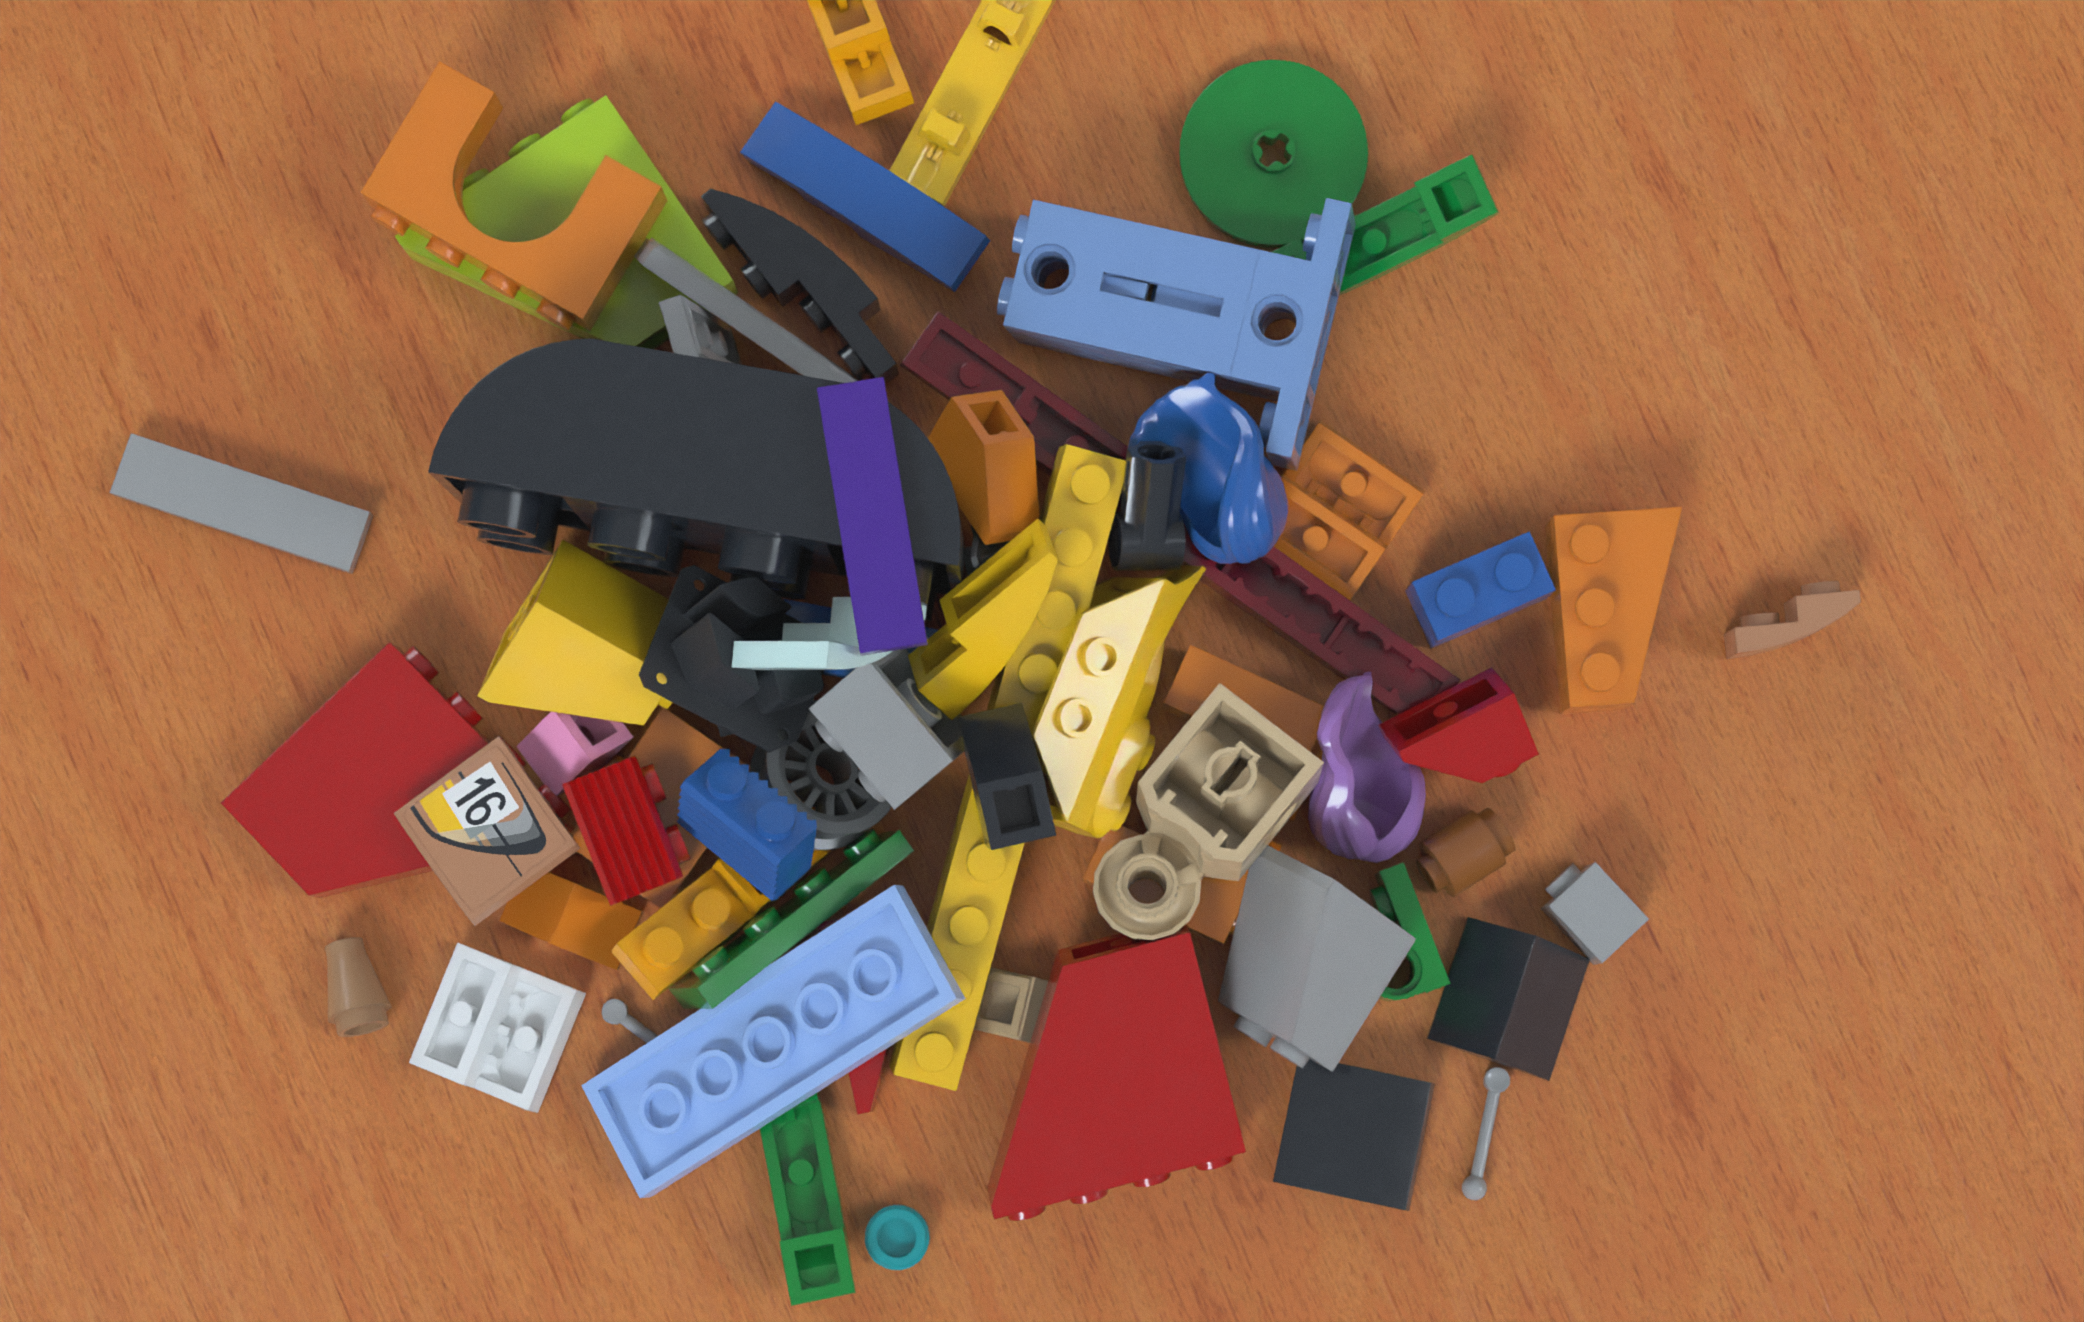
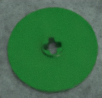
M1261 60L1227 71L1209 84L1198 96L1186 117L1182 129L1179 149L1180 169L1185 188L1192 202L1204 218L1215 228L1247 244L1261 247H1283L1299 238L1304 240L1311 213L1322 215L1326 198L1352 203L1353 205L1361 190L1366 174L1368 142L1365 127L1356 106L1344 90L1332 79L1300 63L1286 60ZM1278 140L1286 144L1284 157L1289 162L1283 165L1281 162L1274 161L1269 167L1261 163L1263 150L1258 145L1264 142L1266 145L1272 146Z

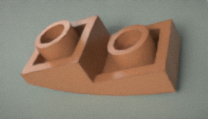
M1839 581L1802 585L1801 595L1795 596L1784 603L1786 623H1780L1779 613H1760L1740 617L1741 627H1735L1724 634L1726 659L1748 657L1773 651L1818 632L1861 603L1860 590L1840 592Z

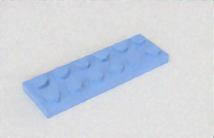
M893 885L768 965L715 1008L699 1009L581 1086L639 1198H650L966 998L906 889L902 885Z

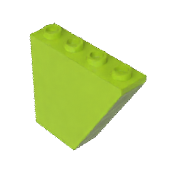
M606 95L595 103L589 98L575 104L562 115V125L544 137L536 133L524 138L509 151L508 156L511 159L493 171L489 172L486 168L480 169L464 179L463 204L469 222L479 231L492 238L508 242H525L549 234L568 218L605 155L660 185L668 201L646 238L650 240L652 237L736 295L738 293L733 279ZM408 228L403 237L398 234L395 235L399 244L412 260L561 328L536 312L540 302L518 291L514 299L504 296L480 280L485 271L464 259L459 268L446 263L425 249L429 239ZM634 257L591 331L575 322L569 331H565L582 339L592 338L655 349L670 339L659 302L681 295L703 309L705 308L644 267Z

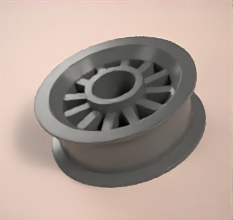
M818 700L812 701L811 706L815 704ZM809 709L798 740L770 753L757 746L751 759L749 772H758L759 780H768V788H778V796H787L788 804H797V812H807V820H816L817 830L814 850H834L848 846L878 823L889 812L891 806L886 800L879 802L866 791L858 778V772L860 771L858 766L844 750L838 752L823 740L815 726V722L818 719ZM782 729L778 730V737L781 740H786L787 733ZM816 765L825 768L831 774L834 785L825 782L818 775Z

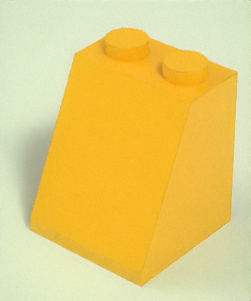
M562 539L506 628L477 696L490 703L644 725L657 705L668 709L672 704L671 701L644 688L639 677L640 669L669 599ZM662 673L657 674V681L665 684L667 682L666 676Z

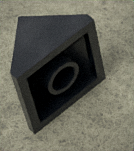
M1467 917L1447 975L1450 984L1443 987L1426 1039L1550 1081L1590 959L1536 935Z

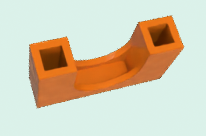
M439 61L360 192L369 205L374 208L370 217L383 227L402 237L408 228L429 239L425 249L454 267L459 268L464 259L485 272L480 280L504 296L514 299L518 291L540 302L536 312L555 325L569 331L575 322L591 331L632 262L634 255L641 247L668 201L662 187L605 155L573 211L558 228L549 234L525 242H508L482 233L469 222L466 216L462 194L463 183L468 167L502 112L503 106L495 92Z
M1189 646L1163 702L1162 709L1189 721L1218 684L1221 683L1322 760L1323 752L1319 745L1317 731L1323 705L1195 646ZM1300 806L1289 818L1290 821H1294ZM1121 826L1117 831L1109 830L1106 835L1101 837L1082 878V882L1093 886L1095 871L1104 854L1121 840L1142 834L1124 826ZM1271 841L1268 846L1278 851L1281 850L1282 845L1275 841ZM1248 870L1239 881L1203 877L1201 880L1200 902L1191 920L1186 923L1190 932L1221 946L1224 944L1228 934H1234ZM1143 878L1136 880L1129 887L1131 896L1140 903L1145 904L1157 902L1165 894L1162 886L1152 879Z

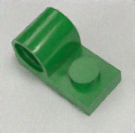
M1404 862L1374 874L1379 886L1370 889L1369 892L1375 909L1416 938L1405 956L1410 964L1411 973L1409 980L1399 989L1386 986L1379 999L1386 1001L1402 1000L1449 985V978Z

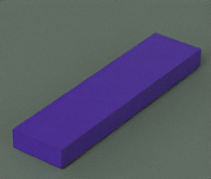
M884 377L818 387L817 393L860 655L864 656L928 645Z

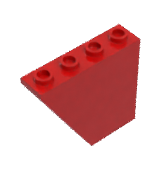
M389 642L221 802L229 813L308 896L324 898L433 871L394 813L490 743L475 727L483 717L458 691L449 699L432 682L440 672L414 646L404 653L399 647ZM500 736L524 768L527 765L525 760ZM543 783L538 788L539 792L549 801L569 832L572 833L574 829L563 818L571 811L570 807Z
M1187 924L1174 934L1156 940L1133 939L1123 933H1118L1057 950L987 1186L994 1220L1006 1216L1012 1221L1027 1220L1043 1213L1046 1209L1045 1206L1070 1200L1073 1204L1094 1202L1106 1196L1108 1189L1133 1183L1135 1187L1154 1186L1169 1179L1171 1176L1170 1172L1193 1166L1197 1170L1202 1171L1217 1169L1229 1164L1233 1160L1234 1155L1246 1152Z

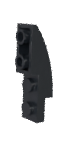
M714 189L708 190L701 196L709 215L701 220L723 250L734 244L748 262L740 268L741 273L762 299L772 293L781 306L784 307L803 292L806 297L798 303L820 333L830 327L845 346L837 354L858 381L864 380L868 376L871 379L884 377L886 385L899 375L897 363L865 324L867 320L880 311L878 298L861 278L832 250L796 224L744 198Z

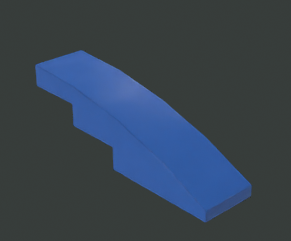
M776 101L740 151L749 163L794 188L804 200L852 227L862 239L953 292L960 286L990 242V239L985 234L914 186Z

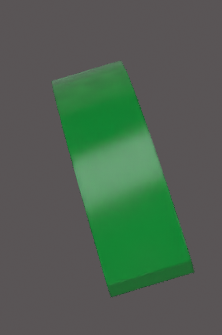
M1472 154L1414 182L1415 187L1354 216L1356 227L1339 296L1425 256L1500 213ZM1301 238L1272 251V253L1306 260L1307 252L1303 251L1304 240Z
M817 1092L760 1128L781 1238L779 1244L791 1306L856 1293L835 1167L820 1093Z

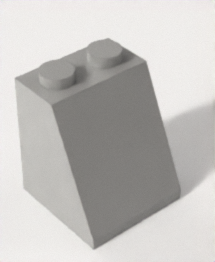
M1267 846L1248 870L1218 1002L1239 1015L1233 1027L1254 1041L1266 1047L1273 1037L1275 1040L1270 1048L1303 1069L1308 1060L1311 1059L1333 1072L1416 938L1335 879Z

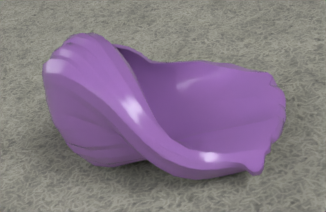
M1366 672L1363 675L1354 676L1338 683L1322 709L1317 737L1323 752L1322 761L1324 764L1319 782L1311 791L1308 820L1315 839L1333 854L1347 859H1360L1378 863L1388 860L1403 851L1415 839L1424 814L1426 793L1425 781L1420 767L1403 762L1379 729L1378 725L1382 722L1373 711L1371 701L1372 676L1371 672Z

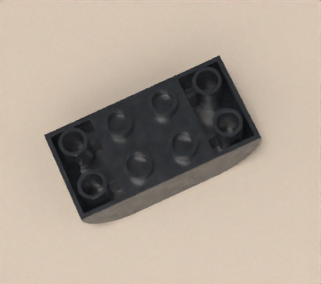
M592 338L555 342L517 355L481 379L464 396L452 412L433 451L428 473L461 503L457 522L479 529L477 540L488 545L525 553L552 555L558 526L590 532L588 546L605 551L603 563L624 570L664 577H678L684 548L720 555L718 569L731 573L730 582L748 577H757L781 598L805 599L810 571L847 577L817 393L818 387L843 384V382ZM888 402L921 605L927 606L924 622L932 620L936 593L947 594L967 578L964 560V536L953 485L943 461L921 429L903 412Z

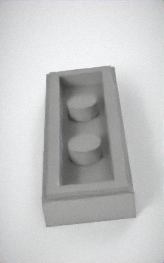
M681 295L659 302L674 353L742 365L729 324Z

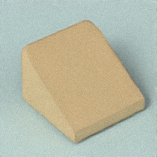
M990 967L974 1030L1030 1043L1048 981Z

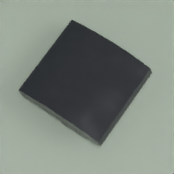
M1311 1059L1308 1060L1303 1069L1296 1066L1273 1182L1409 1211L1435 1084L1338 1063L1332 1072Z

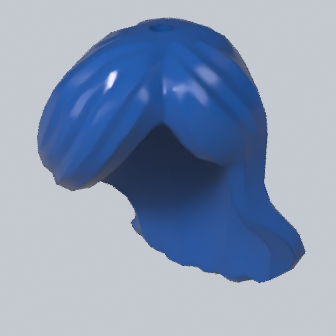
M1206 373L1200 379L1192 380L1184 386H1178L1156 400L1138 419L1128 447L1136 446L1139 444V441H1162L1167 445L1181 448L1186 456L1180 514L1194 546L1207 558L1220 564H1232L1235 562L1245 564L1265 556L1276 544L1285 529L1289 504L1280 475L1264 456L1262 435L1254 419L1241 406L1218 391L1214 384L1215 375L1213 373Z

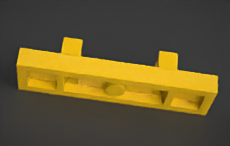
M1056 0L981 1L889 171L945 207ZM993 26L1007 35L1011 45L983 32L985 27Z

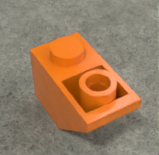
M1002 390L951 397L931 431L928 440L932 443L945 465L953 485L958 506L983 543L989 545L1011 541L1037 518L1039 519L1034 436Z

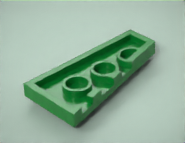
M874 829L865 832L856 841L845 847L843 850L847 857L845 860L828 872L823 867L806 877L793 889L796 894L793 898L778 909H775L773 906L756 916L743 928L745 933L726 947L721 946L706 955L694 965L693 971L668 989L683 1009L715 1008L914 851L900 830L882 832L879 835Z

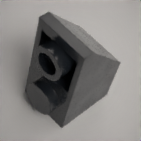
M1017 703L957 717L985 846L990 850L1056 836L1044 776L1023 704Z

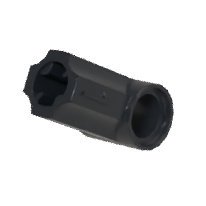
M1139 441V444L1127 448L1120 512H1115L1108 537L1110 563L1115 571H1178L1181 569L1185 554V529L1180 514L1186 463V456L1181 448L1167 445L1162 441Z

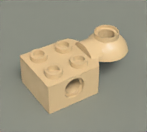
M1219 683L1138 781L1136 803L1147 832L1144 835L1121 840L1102 857L1094 874L1093 895L1099 913L1113 929L1133 939L1156 940L1177 932L1191 920L1200 902L1201 880L1203 877L1239 881L1318 784L1324 762ZM1143 878L1152 879L1162 886L1165 894L1157 902L1145 904L1140 903L1131 896L1129 887L1136 880Z

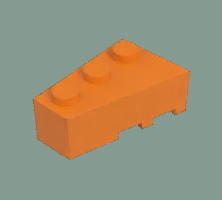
M1682 507L1554 515L1545 525L1548 573L1556 589L1550 597L1560 714L1624 710L1635 703Z

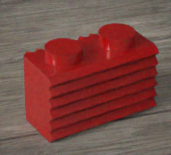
M635 755L562 784L610 906L684 877L679 864L691 860L677 823L666 828L663 825L655 804L667 798L653 763L640 767Z

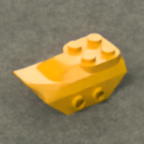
M1182 565L1178 571H1167L1154 578L1112 577L1095 585L1089 610L1080 613L1031 733L1044 769L1043 776L1054 826L1076 834L1101 838L1109 830L1117 831L1124 823L1131 805V797L1127 793L1136 771H1141L1146 766L1155 746V736L1150 734V721L1147 719V715L1160 675L1164 641L1182 606L1205 572L1206 568L1204 566Z

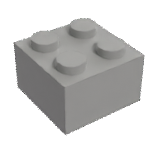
M906 649L894 650L878 661L855 668L809 708L818 719L815 722V726L823 740L838 752L844 750L860 769L858 778L866 791L879 802L886 800L894 810L964 752L957 717L962 715L958 714L951 720L918 691L908 658L910 653Z

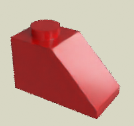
M1492 667L1378 725L1383 737L1403 762L1478 783H1484L1494 777L1509 775L1516 771L1522 763L1539 755L1514 692Z

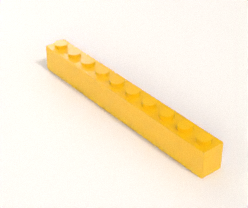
M1068 444L1058 448L1039 520L1047 528L1058 562L1047 595L1031 628L1008 663L995 677L987 710L1022 703L1031 733L1080 613L1089 610L1124 483L1125 460ZM1040 761V765H1041V768H1042V772H1043V774H1044V769H1043L1042 764H1041V761ZM970 774L968 775L927 925L931 937L966 999L896 1042L889 1063L893 1075L957 1091L1024 843L990 850L985 846Z

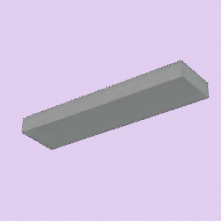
M652 237L650 240L646 238L634 255L644 267L803 376L843 383L858 381L850 373Z
M132 433L130 434L110 493L114 496L350 574L354 572L373 518V514L369 511Z

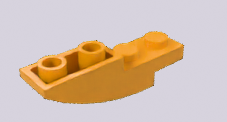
M836 849L813 850L811 868L774 901H771L719 858L711 869L620 940L611 952L651 999L655 1000L692 970L694 965L715 949L726 945L738 935L752 919L771 907Z

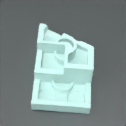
M833 597L830 623H784L782 641H734L732 668L752 670L850 669L878 661L893 651L861 656L851 597ZM921 605L923 618L925 620L927 606Z

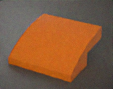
M1320 421L1303 445L1297 471L1287 469L1281 476L1289 506L1285 529L1274 547L1345 598L1351 600L1418 504L1425 491L1335 429Z

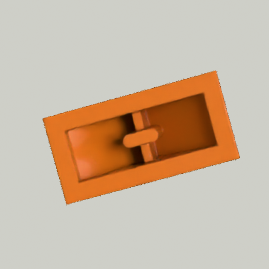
M548 872L508 901L499 921L547 943L618 970L621 963L611 951L620 940L637 927L643 911L622 902L610 906L605 895Z

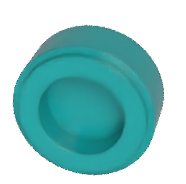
M895 1204L882 1208L870 1219L865 1231V1245L870 1257L878 1265L890 1270H904L917 1264L925 1255L930 1242V1231L926 1220L917 1210L907 1205Z

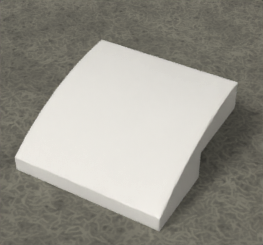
M457 943L409 1063L461 1085L480 1090L525 1110L538 1113L586 993Z

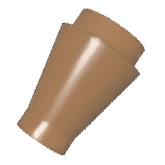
M351 937L326 945L328 1022L336 1025L338 1036H360L386 1027L389 1024L386 1012L392 1006L365 951L363 939Z

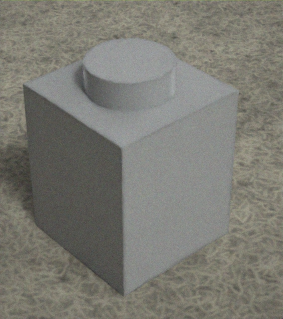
M1596 862L1587 865L1581 871L1572 863L1545 888L1553 898L1541 910L1586 958L1590 959L1589 961L1593 965L1603 963L1649 920Z

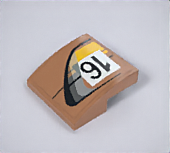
M499 736L394 813L439 880L475 926L580 849V846L549 801L539 792L509 746Z

